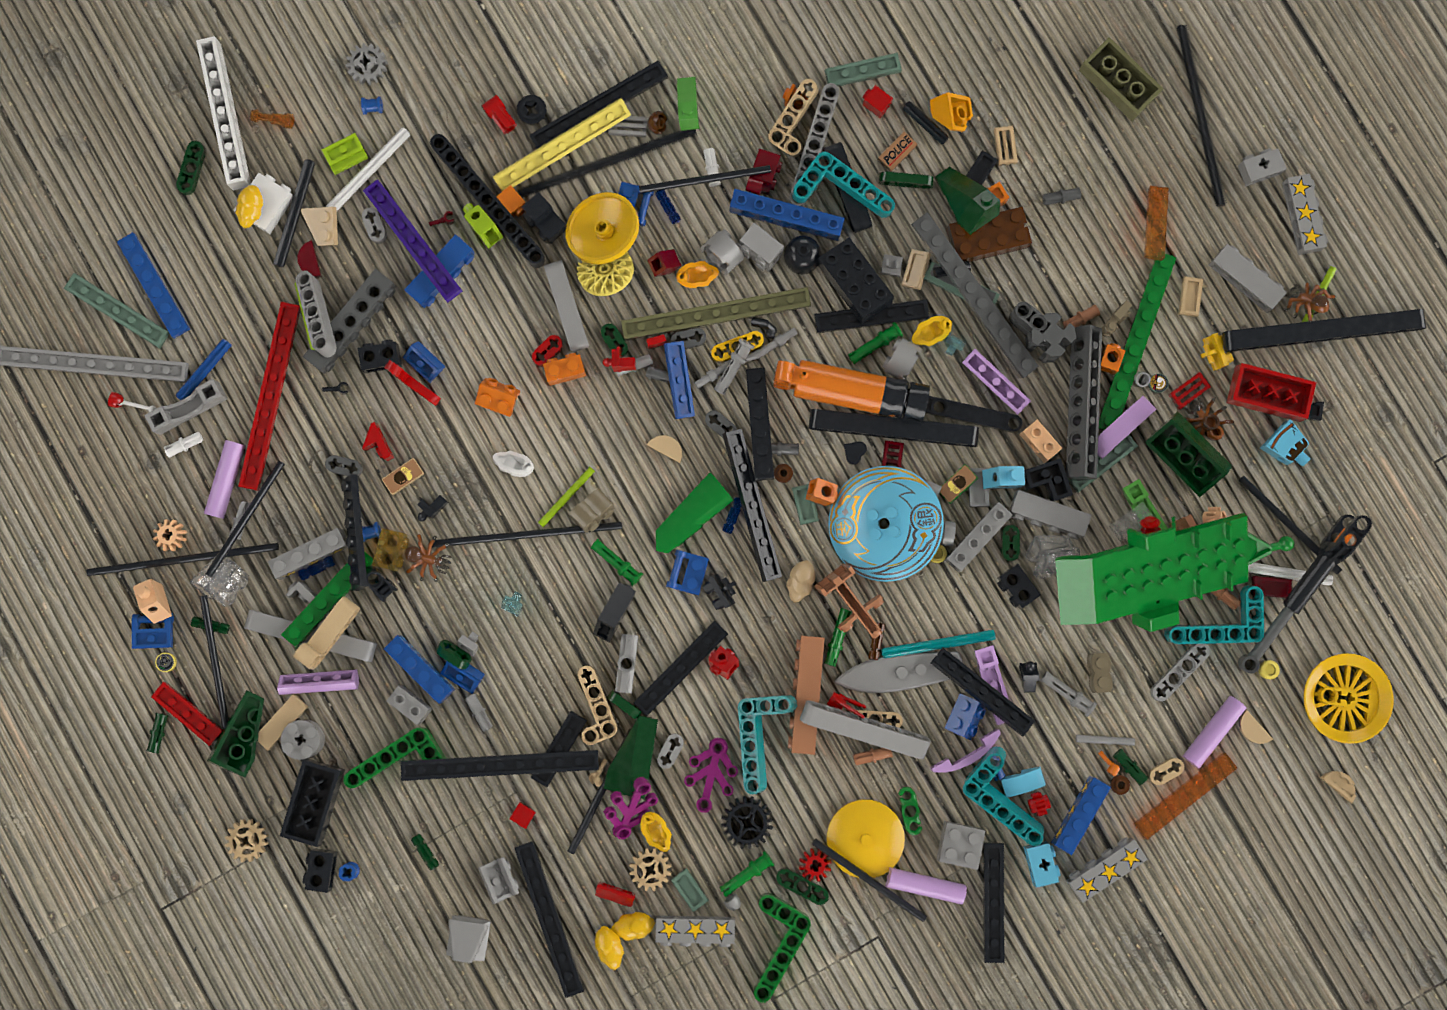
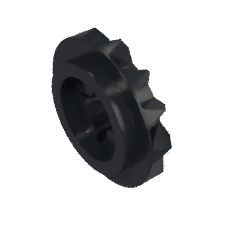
M527 95L518 102L517 115L523 123L529 125L539 124L545 118L547 112L546 104L539 96ZM534 106L537 114L531 113L528 115L527 107L533 108Z

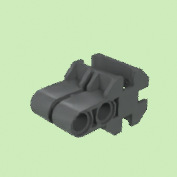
M1019 302L1009 314L1010 323L1026 335V349L1032 353L1036 346L1044 351L1039 358L1043 363L1055 362L1066 351L1067 346L1076 339L1075 327L1069 323L1064 330L1057 325V322L1062 317L1058 313H1046L1043 315L1029 303Z

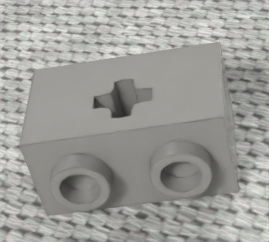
M1279 148L1263 150L1260 152V155L1255 157L1253 154L1246 156L1238 165L1246 187L1281 175L1287 169Z
M399 685L387 699L389 704L416 725L422 724L433 709L403 685Z

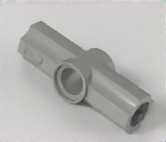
M622 634L615 692L632 694L638 635ZM625 658H629L632 661V666L629 669L622 667V660Z

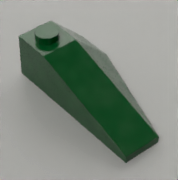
M951 167L935 176L950 209H952L957 223L970 235L999 215L1000 200L986 187Z
M248 690L245 691L210 753L207 762L246 778L255 760L264 698Z
M638 716L626 740L607 769L604 789L613 792L619 791L622 795L632 797L635 791L634 781L639 777L649 780L658 719Z

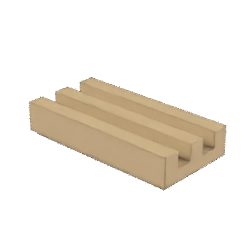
M1013 126L994 128L998 166L1012 163L1017 164L1018 159ZM1006 131H1009L1012 159H1009ZM999 132L1002 134L1005 160L1002 159Z

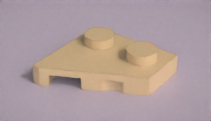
M336 207L301 209V213L317 246L338 245Z

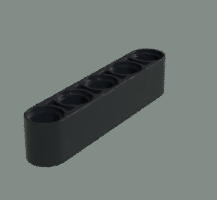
M841 142L823 148V152L830 153L851 168ZM840 170L834 172L837 177L844 176ZM850 182L852 188H859L857 182ZM835 185L853 233L871 228L872 221L867 207Z

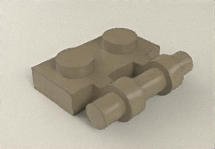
M1126 300L1102 327V336H1110L1116 331V324H1120L1131 313L1129 309L1132 306L1130 302Z

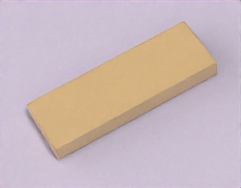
M293 694L258 732V742L269 751L281 738L285 727L289 723L296 721L309 706L297 695Z

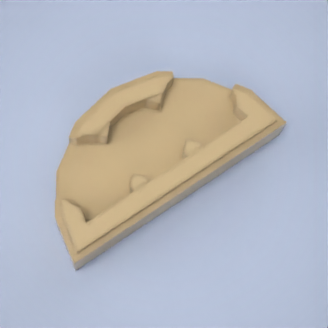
M666 435L657 436L647 444L648 447L679 464L681 463L682 449L673 437Z
M1248 710L1242 713L1240 716V731L1244 738L1257 744L1268 743L1273 740Z
M1330 771L1320 777L1349 803H1353L1356 798L1355 783L1350 776L1343 772Z

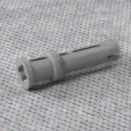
M742 338L739 339L740 343L736 350L731 353V360L714 387V390L720 394L725 395L738 369L742 364L746 363V357L750 350L755 347Z
M1049 671L1040 680L1069 700L1072 707H1077L1084 712L1086 717L1093 712L1097 705L1095 701L1092 702L1083 696L1084 693L1076 692L1050 674Z

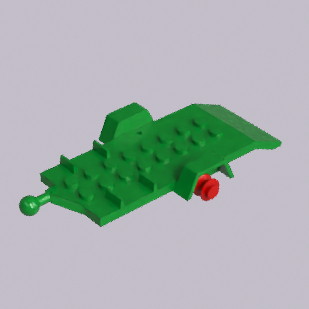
M1245 513L1176 531L1175 516L1172 517V528L1161 530L1159 527L1161 524L1159 519L1154 516H1147L1140 521L1142 526L1140 532L1131 528L1127 529V545L1091 555L1055 558L1060 624H1099L1132 614V624L1149 632L1178 625L1180 623L1179 601L1196 596L1203 600V594L1224 588L1233 591V586L1248 582V565L1272 554V551L1280 549L1282 551L1292 550L1294 540L1290 536H1283L1278 542L1272 544L1265 542L1248 532V518Z

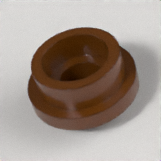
M780 464L774 470V477L780 483L789 482L793 476V470L787 464ZM781 470H786L787 475L785 477L780 475Z
M1117 775L1112 778L1110 787L1114 793L1123 795L1129 791L1130 781L1123 775ZM1120 781L1124 783V786L1121 789L1118 788V783Z

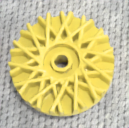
M628 251L620 258L606 264H590L582 261V263L578 262L579 266L577 267V276L581 286L585 291L596 296H608L621 291L628 285L634 274V264Z

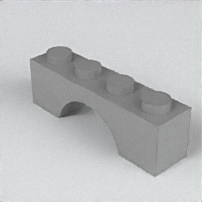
M211 379L196 387L195 391L187 398L171 405L161 406L144 416L152 431L162 435L228 398L220 382Z

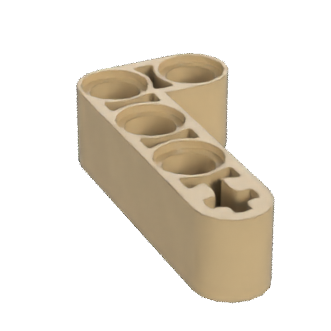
M805 79L801 82L769 132V141L792 157L799 156L803 151V146L791 134L818 93V86L812 79ZM812 84L813 91L807 92L805 87ZM801 93L808 98L807 101L803 96H800ZM798 100L803 101V107L796 110L794 103ZM791 116L793 123L790 126H785L784 119ZM778 132L782 133V140L774 142V135ZM791 143L798 144V150L794 153L789 151Z
M343 596L307 643H303L296 650L293 657L308 669H315L358 614L360 607Z
M583 666L578 671V678L597 724L586 728L582 732L581 737L585 744L593 745L614 736L618 732V725L596 670L592 666ZM585 669L592 672L590 675L591 681L596 680L595 684H590L587 687L585 683H589L588 678H583L582 676L585 673ZM592 687H597L600 691L597 698L590 696L589 691ZM599 705H604L607 708V713L604 716H600L597 713ZM606 723H611L614 726L612 734H607L604 731ZM587 731L595 732L596 739L594 741L587 740Z

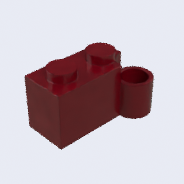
M759 148L753 168L770 165L771 173L750 176L745 191L757 195L761 193L769 195L770 190L774 191L777 180L774 179L776 172L780 173L783 162H780L781 155Z

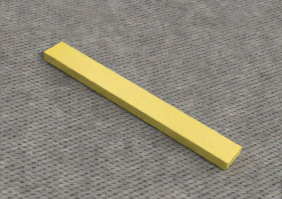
M619 98L492 177L501 191H504L510 185L515 187L631 116V113L623 99Z

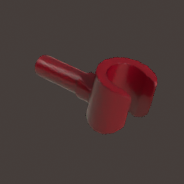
M445 212L444 217L429 222V226L440 223L453 224L455 219L448 220L446 218L453 215V212Z

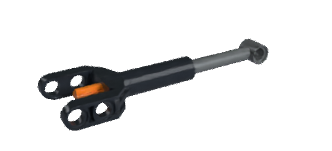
M1345 514L1336 521L1322 540L1319 547V555L1282 604L1285 607L1266 630L1263 639L1257 642L1248 655L1245 654L1239 658L1238 666L1241 670L1250 674L1258 671L1260 658L1294 613L1299 614L1332 569L1348 558L1370 531L1372 521L1368 516L1359 515L1354 517ZM1349 517L1352 521L1345 528L1343 520ZM1361 518L1367 522V526L1363 530L1357 527V521ZM1334 533H1338L1339 535L1334 540V542H1332L1331 536ZM1352 536H1354V544L1347 545ZM1251 659L1253 665L1251 668L1246 669L1245 662Z

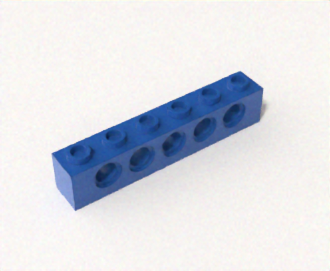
M734 189L730 203V213L839 241L845 219L840 216Z

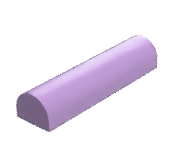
M976 349L962 362L1017 415L1031 401Z
M225 440L204 514L224 519L245 445Z
M344 670L280 675L277 690L279 695L356 690L359 687L358 671Z
M1229 696L1182 757L1199 769L1246 710V706L1236 698Z
M891 867L889 868L885 885L887 888L961 905L964 903L967 890L966 885Z

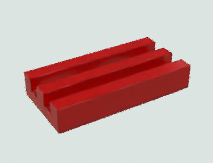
M1198 372L1168 394V396L1173 399V402L1177 404L1180 410L1211 386L1201 372ZM1199 377L1200 381L1180 396L1177 397L1175 395ZM1201 384L1205 385L1204 388L1181 403L1180 400Z

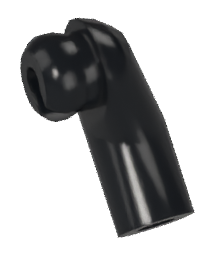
M752 318L751 326L765 329V336L767 338L773 339L775 337L777 328L769 320Z

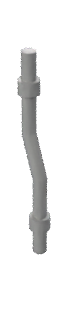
M792 328L783 335L779 334L769 344L755 352L749 353L746 357V362L759 359L776 347H782L786 344L787 340L798 334L796 329ZM730 360L718 368L706 372L705 376L694 382L695 386L699 389L708 382L718 379V376L724 372Z

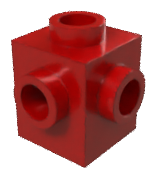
M720 646L717 650L714 649L708 657L710 671L717 676L721 675L726 680L739 667V659L729 648L724 649Z

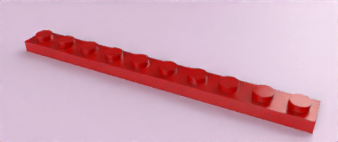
M286 302L280 303L238 485L241 488L256 491L260 489L300 315V305Z

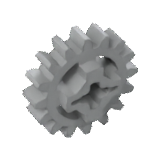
M363 43L362 48L356 45L355 52L350 50L352 56L346 57L347 61L350 62L346 64L347 69H350L348 71L349 75L353 76L355 82L359 80L361 85L365 81L371 85L372 80L378 83V77L384 78L382 71L387 72V68L384 65H387L388 62L384 59L386 57L384 52H381L379 47L374 49L373 44L367 47Z

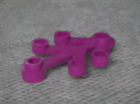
M714 738L709 743V749L689 759V765L696 768L700 765V762L712 756L708 766L693 775H687L684 779L685 785L692 787L696 781L707 775L703 795L696 803L698 811L702 813H707L711 810L712 802L710 795L715 777L722 787V793L725 796L732 795L734 791L732 785L728 784L718 767L720 758L727 768L728 776L735 777L738 774V768L732 764L726 754L728 750L727 742L722 738ZM716 744H721L722 749L720 751L715 750L714 746ZM693 758L698 759L699 762L697 765L691 764V760ZM731 767L736 769V773L734 775H731L729 773V769ZM688 777H692L694 779V782L692 784H688L686 782V779ZM727 786L731 788L729 794L724 792V788ZM702 801L708 803L706 808L701 807L700 803Z
M639 777L634 781L635 791L628 807L623 801L621 792L615 791L610 795L612 803L617 805L624 815L621 821L616 816L617 812L613 806L604 809L606 819L610 820L614 825L612 829L613 835L620 840L628 838L631 834V828L641 823L642 816L646 812H650L648 807L658 803L655 793L647 794L651 790V785L644 777ZM647 794L645 801L638 804L641 795ZM639 814V816L631 820L634 815Z

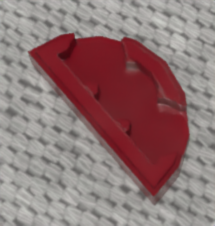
M310 240L299 249L297 255L298 265L302 271H308L315 278H319L322 275L314 243Z

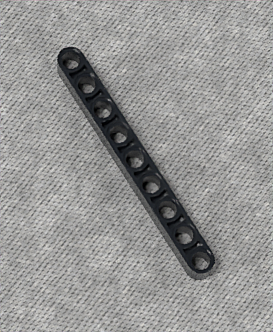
M442 134L433 135L430 145L435 154L533 268L542 267L545 263V256L542 250L446 137ZM438 142H444V145L441 148H436V144ZM450 156H456V159L453 162H448V158ZM462 170H468L466 176L459 175ZM474 184H480L478 190H471ZM486 198H492L490 204H483ZM498 212H504V216L501 219L495 218ZM510 226L516 227V231L513 233H508L507 229ZM522 240L528 241L526 247H520L519 243ZM539 254L541 257L538 261L534 262L531 260L533 255Z
M821 409L810 410L808 429L816 431L964 447H978L979 427L932 421H923L921 423L903 418Z

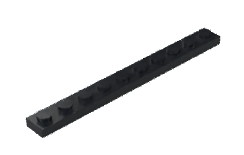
M598 750L400 761L401 781L599 770Z

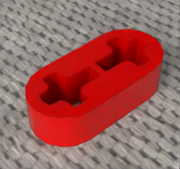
M557 335L549 336L532 353L533 362L537 366L542 367L544 363H547L548 359L554 358L563 348L561 338ZM553 340L555 342L558 340V347H552L548 350L551 347L550 341ZM547 351L544 355V361H536L538 359L537 354L542 355Z

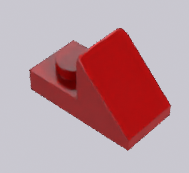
M373 422L370 424L362 449L368 451L378 446L376 451L379 457L390 461L394 459V456L379 425Z

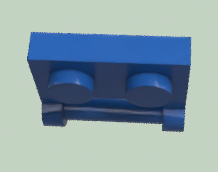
M621 182L618 194L628 199L634 208L640 194L639 186ZM654 191L641 193L643 194V199L638 214L639 226L644 227L646 224L645 217Z
M676 550L674 554L676 558L666 587L699 596L709 558ZM683 558H686L689 561L683 583L680 585L677 584V579Z
M171 613V617L158 622L164 623L165 628L140 629L141 623L153 622L146 616L133 614L132 649L173 647V613Z

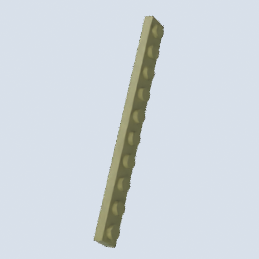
M808 287L622 320L621 324L624 340L807 308L811 307Z

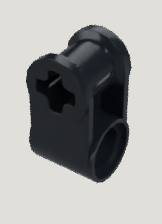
M366 567L367 586L382 602H385L392 592L398 591L397 586L377 567ZM371 574L377 575L373 580L368 579Z

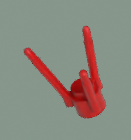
M834 692L826 704L840 710L844 707L860 718H864L863 714L846 703L849 702L864 709L866 705L850 699L841 693L837 694Z

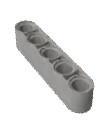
M560 260L544 265L571 353L590 347L563 261Z
M301 271L296 276V285L311 345L322 356L328 358L335 354L336 343L319 280L311 273Z

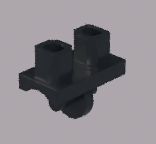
M719 574L708 578L709 581L703 585V589L708 595L714 591L718 595V598L712 601L716 610L724 607L726 609L735 604L732 596L736 594L733 586L737 584L736 581L730 583L727 577L721 579Z

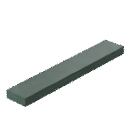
M73 273L63 288L158 348L162 347L170 334L164 328Z

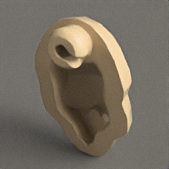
M808 560L799 562L790 572L786 587L793 602L801 601L812 591L816 575L813 565Z

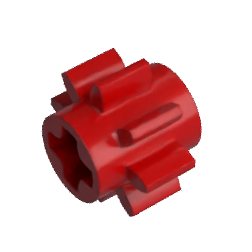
M1039 791L1030 794L1032 799L1027 800L1031 813H1037L1039 817L1048 814L1047 809L1051 808V804L1047 794L1042 795Z

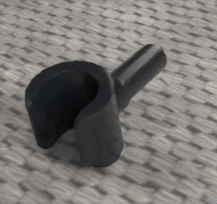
M341 382L338 386L322 387V391H335L346 395L348 391H341L340 388L341 386H348V384Z

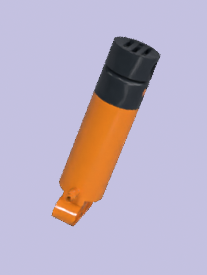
M801 360L799 366L787 361H778L773 387L778 389H793V395L797 398L901 418L903 415V419L921 423L924 420L930 392V385L910 382L909 385V382L906 380Z

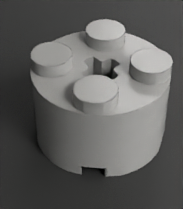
M725 229L717 231L701 246L702 253L704 251L707 253L706 260L711 265L717 267L719 272L725 271L724 275L731 272L744 259L742 245L735 243L731 239L730 233Z
M902 338V340L898 339L892 348L895 351L892 357L888 356L882 367L885 368L884 372L900 380H906L903 376H908L919 358V355L916 353H921L923 349Z
M298 720L289 723L281 735L282 751L289 757L297 760L315 756L322 750L325 743L324 732L320 725L312 720ZM302 736L304 739H306V742L302 743V741L300 740V737Z

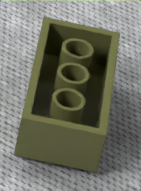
M1110 37L1083 62L1078 70L1132 122L1164 89Z

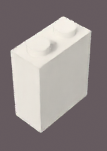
M258 173L251 185L259 188L263 198V206L260 218L253 224L266 233L271 234L291 204L294 196L290 193L291 189L286 185L281 184L279 186L270 175L266 174L263 176Z

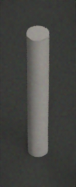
M1076 735L1075 737L1076 743L1135 745V738Z

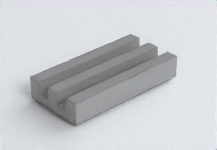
M629 116L622 120L623 122H639L643 124L618 123L613 126L643 129V131L613 130V127L608 130L609 135L646 137L647 117Z

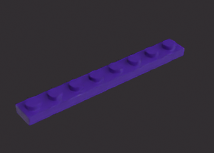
M377 179L365 188L363 192L445 301L448 303L462 293V289L381 182Z

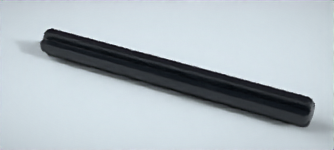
M310 159L304 160L275 256L274 265L278 267L285 266L313 174L315 162Z

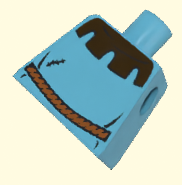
M1292 420L1283 422L1260 447L1285 465L1291 464L1296 460L1303 467L1311 459L1303 452L1309 445V442Z
M999 466L982 470L983 489H1017L1025 486L1024 466Z

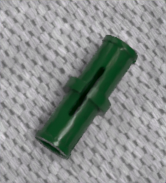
M155 714L153 728L149 732L151 736L147 752L159 753L162 738L166 734L164 730L169 716L167 714Z
M1122 748L1112 756L1124 768L1123 771L1126 774L1129 773L1139 786L1148 780L1149 777L1137 766L1138 763L1135 760L1133 761Z

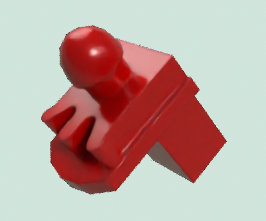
M620 346L612 349V358H605L602 362L605 367L612 366L614 372L636 370L635 357L622 358Z

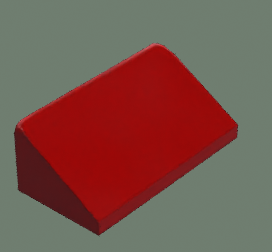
M601 881L598 883L595 892L597 897L627 907H632L636 896L634 892Z

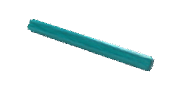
M994 630L883 648L881 652L883 658H891L942 649V647L950 648L996 639Z

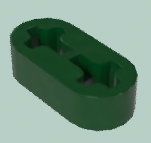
M605 324L601 329L602 338L611 352L612 349H616L615 342H618L620 346L624 345L625 347H623L622 357H624L628 353L627 343L615 325ZM606 329L615 330L613 331V336L615 337L613 340L609 335L605 336L607 333Z
M1007 525L1001 532V555L1004 560L1009 562L1015 561L1020 555V531L1015 525ZM1009 528L1012 529V532H1015V535L1012 536V542H1009V535H1006ZM1009 544H1012V551H1015V555H1012V558H1009V555L1006 554V551L1009 550Z
M448 640L440 641L436 649L440 657L459 669H467L472 661L470 654Z
M614 690L606 697L635 720L641 713L637 707Z

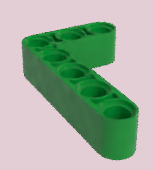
M418 727L348 771L343 781L348 788L359 787L415 750H417L422 760L446 757L429 730L425 727ZM418 731H422L424 733L423 741H418L416 739V733ZM402 741L408 745L406 752H402L399 748ZM428 747L433 748L435 751L433 758L428 757L426 754ZM385 752H388L391 755V761L389 763L385 762L383 759V755ZM369 763H372L375 766V771L373 773H369L367 771V765ZM352 774L358 776L357 784L351 782L350 777Z
M764 893L760 896L759 907L766 914L787 925L788 928L755 984L754 997L761 1003H766L771 999L811 926L810 918L806 913L771 893ZM765 898H771L773 905L771 907H764L762 901ZM788 908L790 910L789 916L781 917L779 915L780 910ZM799 918L807 920V924L804 927L796 925ZM790 935L797 937L795 944L787 943L786 940ZM779 953H786L788 958L786 961L780 962L777 960V955ZM770 970H775L778 973L775 979L767 977V973ZM763 987L768 990L766 996H759L757 993Z

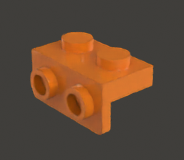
M485 378L479 385L475 404L510 417L513 413L516 399L520 395V390L516 389L513 385L499 383L494 378Z

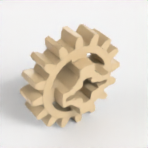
M243 819L240 820V824L238 822L233 824L235 829L229 828L227 830L230 835L225 836V839L229 840L225 847H230L228 854H235L234 860L241 857V862H245L246 859L251 862L254 860V857L258 859L261 857L260 853L266 852L263 846L269 844V842L265 841L269 834L263 833L266 829L265 827L259 828V821L253 824V819H249L247 823ZM242 828H249L246 832L240 831ZM245 837H248L249 844H245ZM247 849L254 850L252 853H244Z
M646 848L644 854L642 851H638L639 857L634 856L632 859L635 863H630L629 866L634 868V870L629 872L630 875H635L632 882L638 881V888L644 885L645 891L649 887H652V890L655 891L657 885L662 888V881L666 883L669 881L666 875H671V872L667 869L672 865L666 864L669 857L663 858V851L658 854L656 853V848L652 852ZM648 856L654 857L653 860L646 861L643 858ZM660 861L663 864V873L659 870L658 864ZM654 862H656L655 865H654V871H655V873H654V872H650V874H648V875L646 876V874H647V867H646V866L650 867L651 865L654 864ZM638 866L642 869L643 875L641 877L638 874ZM651 878L657 879L655 882H647Z

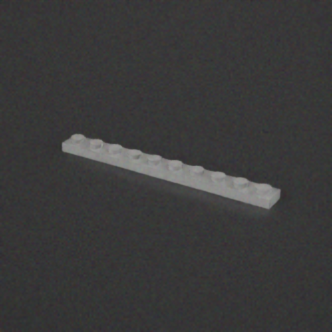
M0 346V366L176 382L187 381L189 364L186 362Z

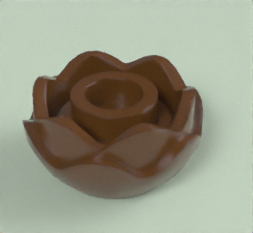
M656 111L650 115L648 127L652 133L662 134L666 130L667 116L662 111Z

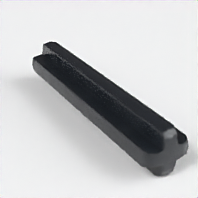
M911 101L904 105L903 110L941 145L947 142L949 136Z

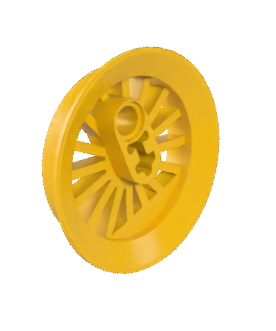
M1346 653L1326 658L1312 670L1304 687V706L1309 720L1321 734L1337 742L1351 744L1373 738L1386 726L1393 711L1394 696L1387 675L1375 662L1361 655ZM1341 665H1345L1343 680L1339 669ZM1351 667L1357 670L1350 681ZM1332 668H1333V671H1334V675H1335V678H1336V682H1335L1334 679L1331 677V675L1327 672L1328 670H1330V669H1332ZM1363 673L1367 678L1355 686ZM1324 676L1332 687L1319 681V679ZM1367 685L1366 691L1358 692L1360 689ZM1326 690L1330 695L1328 700H1325L1323 696ZM1366 695V699L1358 698L1360 696ZM1339 696H1346V697H1348V701H1347V700H1343V699H1338V697H1339ZM1358 702L1366 703L1365 707L1360 705ZM1325 705H1331L1323 712L1318 714L1316 708ZM1356 708H1358L1359 710L1365 712V713H1364V718L1362 717V715L1359 713V711H1358ZM1333 711L1326 724L1322 719ZM1352 713L1361 723V726L1356 728ZM1338 715H1339L1338 730H1337V729L1332 728V726H1333L1334 722L1336 721V719H1337V717H1338ZM1346 717L1350 727L1349 731H1344Z

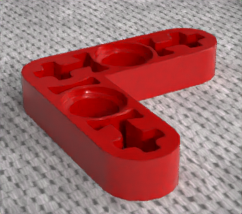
M389 360L384 366L393 376L436 406L441 400L438 395L410 376L393 361Z

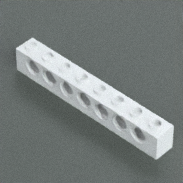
M215 36L196 40L226 183L233 191L251 185L222 46Z

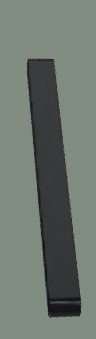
M1424 309L1230 330L1222 332L1224 352H1235L1411 332L1426 329L1427 326Z

